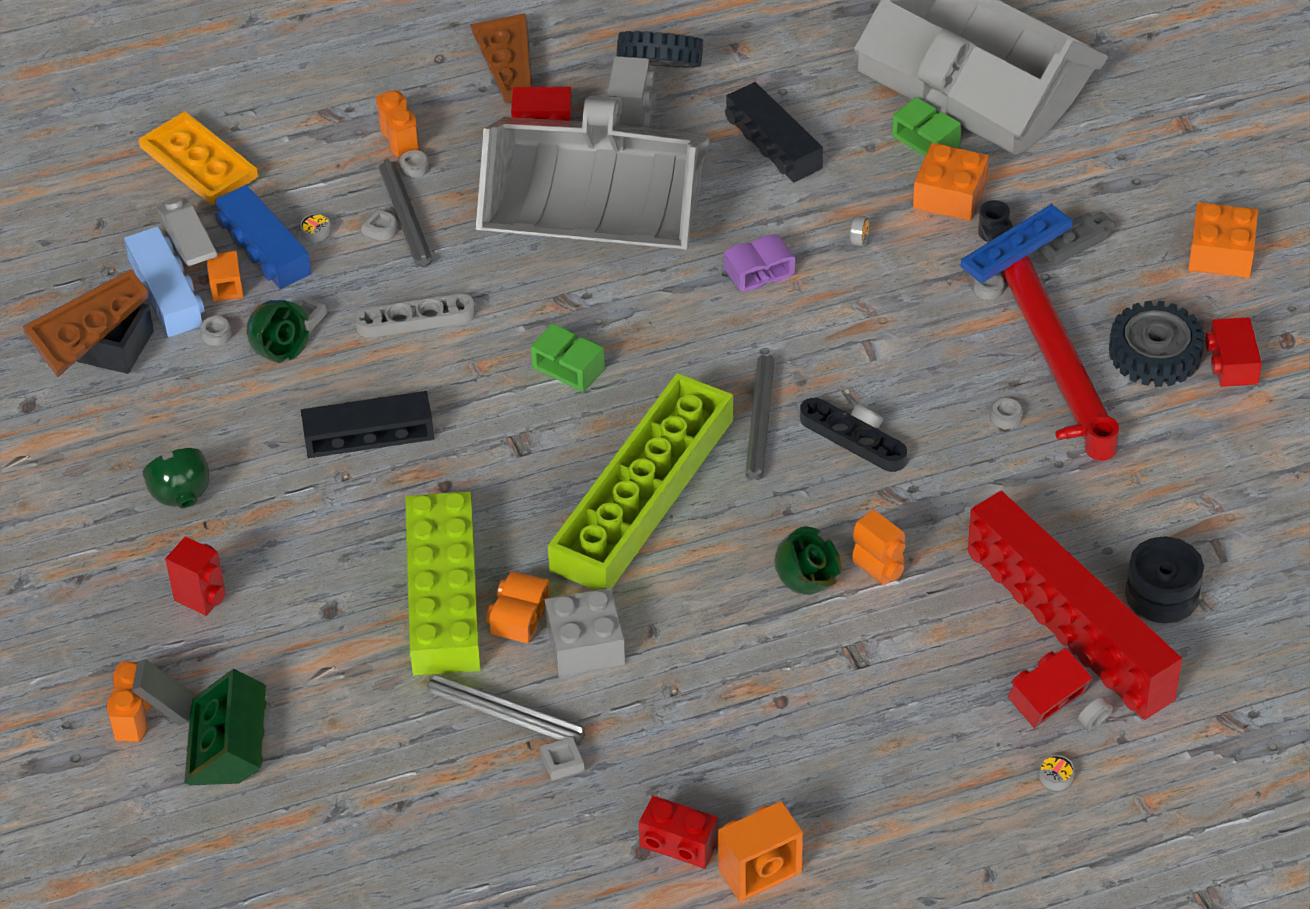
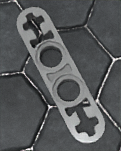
M452 294L363 308L355 315L356 331L362 337L374 338L468 323L475 316L474 300L467 294ZM428 310H435L438 312V314L432 317H427L423 315V313ZM396 315L407 316V319L403 321H394L392 318Z

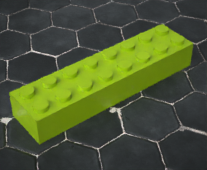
M676 373L548 544L549 571L593 590L612 589L733 422V394Z

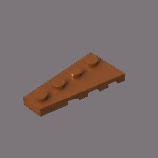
M526 14L470 24L472 33L504 102H512L513 87H533Z
M131 269L24 325V333L58 378L148 299V290Z

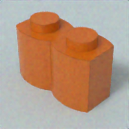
M398 90L377 95L376 104L379 128L381 133L388 138L391 152L400 158L407 151L419 150L416 117L407 109L404 95Z
M872 509L855 524L853 539L856 544L852 559L854 564L885 586L890 581L897 580L904 571L903 552L906 546L905 534L901 529Z
M511 571L506 580L502 579L497 591L498 599L495 604L491 603L486 613V623H490V634L529 644L536 632L539 620L544 614L545 599L551 596L550 579Z
M121 661L113 674L114 690L107 702V712L115 741L140 742L147 731L146 713L150 709L151 704L132 691L137 663L139 662Z

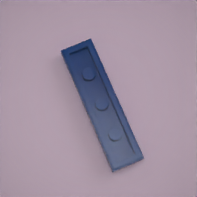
M1050 204L962 258L960 267L982 284L1071 229L1073 220L1053 204Z

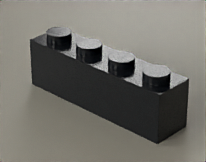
M756 82L726 95L725 115L727 120L734 124L748 141H752L759 148L761 154L766 158L768 157L776 165L781 174H785L795 183L823 169V146Z
M427 391L300 409L308 459L434 440L433 422Z

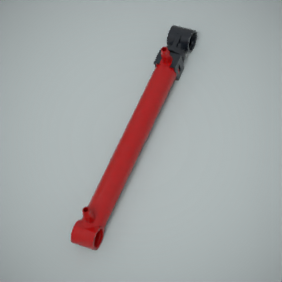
M990 200L981 205L978 234L982 240L990 242L1013 228L1010 221V209L1007 204L1002 201ZM1027 255L1001 272L1077 423L1076 425L1057 430L1055 432L1056 438L1058 440H1068L1083 436L1085 439V452L1089 457L1099 461L1111 459L1117 451L1119 424L1115 419L1109 417Z

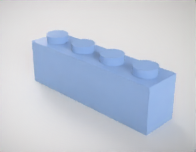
M155 227L124 237L128 260L136 276L148 290V299L167 337L200 327L202 323L200 313L205 312L202 299L199 294L194 296L192 280L189 275H183L184 267L180 257L173 256L174 248L169 236L164 237L159 227Z

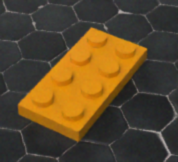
M186 111L138 139L141 149L211 206L216 203L215 199L258 178V171L254 165Z

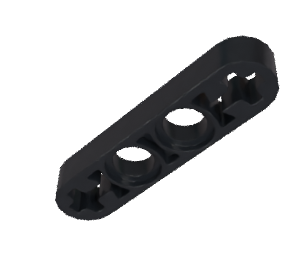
M808 398L801 403L800 422L806 428L883 470L897 472L906 466L907 447L901 441L823 399ZM835 424H844L848 426V429H846L845 431H836L832 428V426ZM870 438L875 442L872 445H862L858 440Z

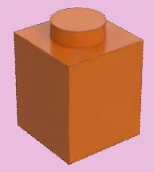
M237 251L217 253L218 257L207 260L213 302L244 298Z

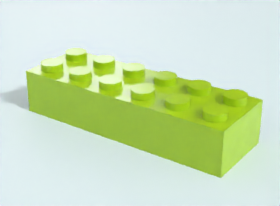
M471 491L405 496L409 644L413 676L481 671Z

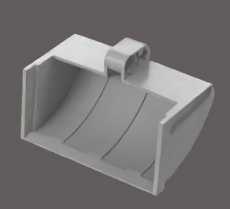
M881 0L854 48V52L858 54V71L911 100L915 97L936 108L937 114L939 112L945 113L960 122L961 127L1014 155L1027 150L1056 124L1076 99L1094 68L1101 70L1108 58V55L1000 0Z
M591 95L587 97L584 104L583 121L503 117L485 127L483 131L476 230L687 250L689 248L690 230L699 193L703 161L708 154L709 135L621 125L622 98Z

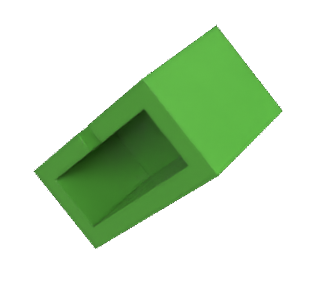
M915 97L893 114L892 136L926 156L931 143L954 148L960 146L961 123L943 112L937 114L936 108Z
M553 323L531 345L532 368L581 392H584L605 370L603 347L599 346L596 342L582 337L577 339L576 334Z

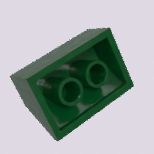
M233 668L193 698L189 720L185 784L190 786L239 784L252 774L258 772L263 762L262 741L265 733L263 725L266 708L265 684Z

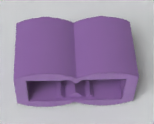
M778 234L762 236L753 243L738 244L724 252V269L739 291H750L761 287L767 282H778L795 273V256Z

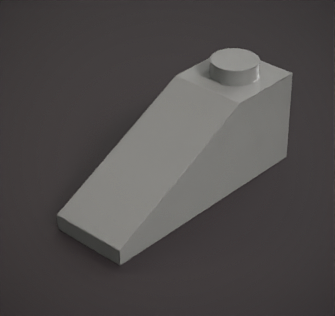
M170 198L164 202V205L157 207L165 237L169 236L174 250L188 266L218 257L194 207L186 198Z

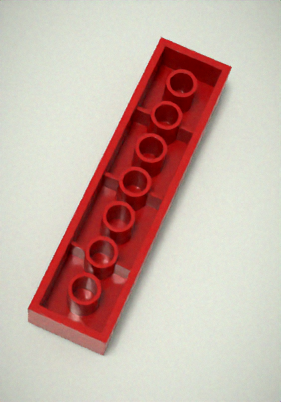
M1002 490L971 508L967 547L970 557L986 568L997 583H1001L1007 588L1019 604H1023L1028 608L1041 625H1045L1050 629L1063 646L1071 649L1085 667L1092 669L1108 689H1113L1131 711H1136L1146 720L1176 700L1182 657Z

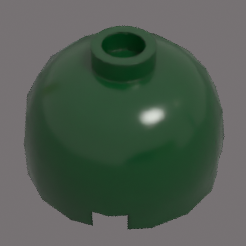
M269 300L257 306L251 313L246 330L248 342L257 354L270 361L283 363L282 361L287 358L293 360L302 352L309 337V331L305 330L304 324L305 320L308 321L307 314L301 306L294 302Z
M196 448L172 451L174 457L163 460L161 455L147 464L142 471L148 491L161 504L172 507L178 506L182 509L193 506L207 489L210 478L208 463L202 451Z
M809 526L797 528L788 534L778 545L774 558L775 569L780 580L793 592L803 595H813L833 586L838 581L836 576L841 573L842 569L840 556L830 539L824 541L817 535L821 531Z

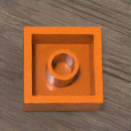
M931 143L914 181L913 208L971 221L987 184L989 155Z
M1197 202L1188 271L1250 278L1259 209Z
M782 801L770 806H763L753 814L740 820L730 821L723 828L718 829L719 872L739 902L802 873L803 832Z

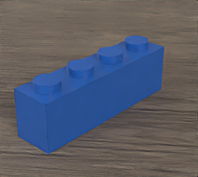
M247 184L215 199L218 211L215 213L217 223L222 229L226 228L230 232L237 246L241 245L245 249L249 260L261 267L262 273L268 281L272 280L279 289H282L311 275L309 254L306 249Z

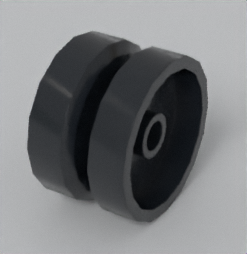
M1167 536L1150 538L1140 543L1131 554L1125 593L1131 608L1145 619L1159 623L1178 622L1189 617L1198 606L1204 572V563L1199 552L1187 542Z

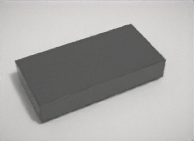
M147 659L137 663L132 691L178 725L188 722L194 694Z

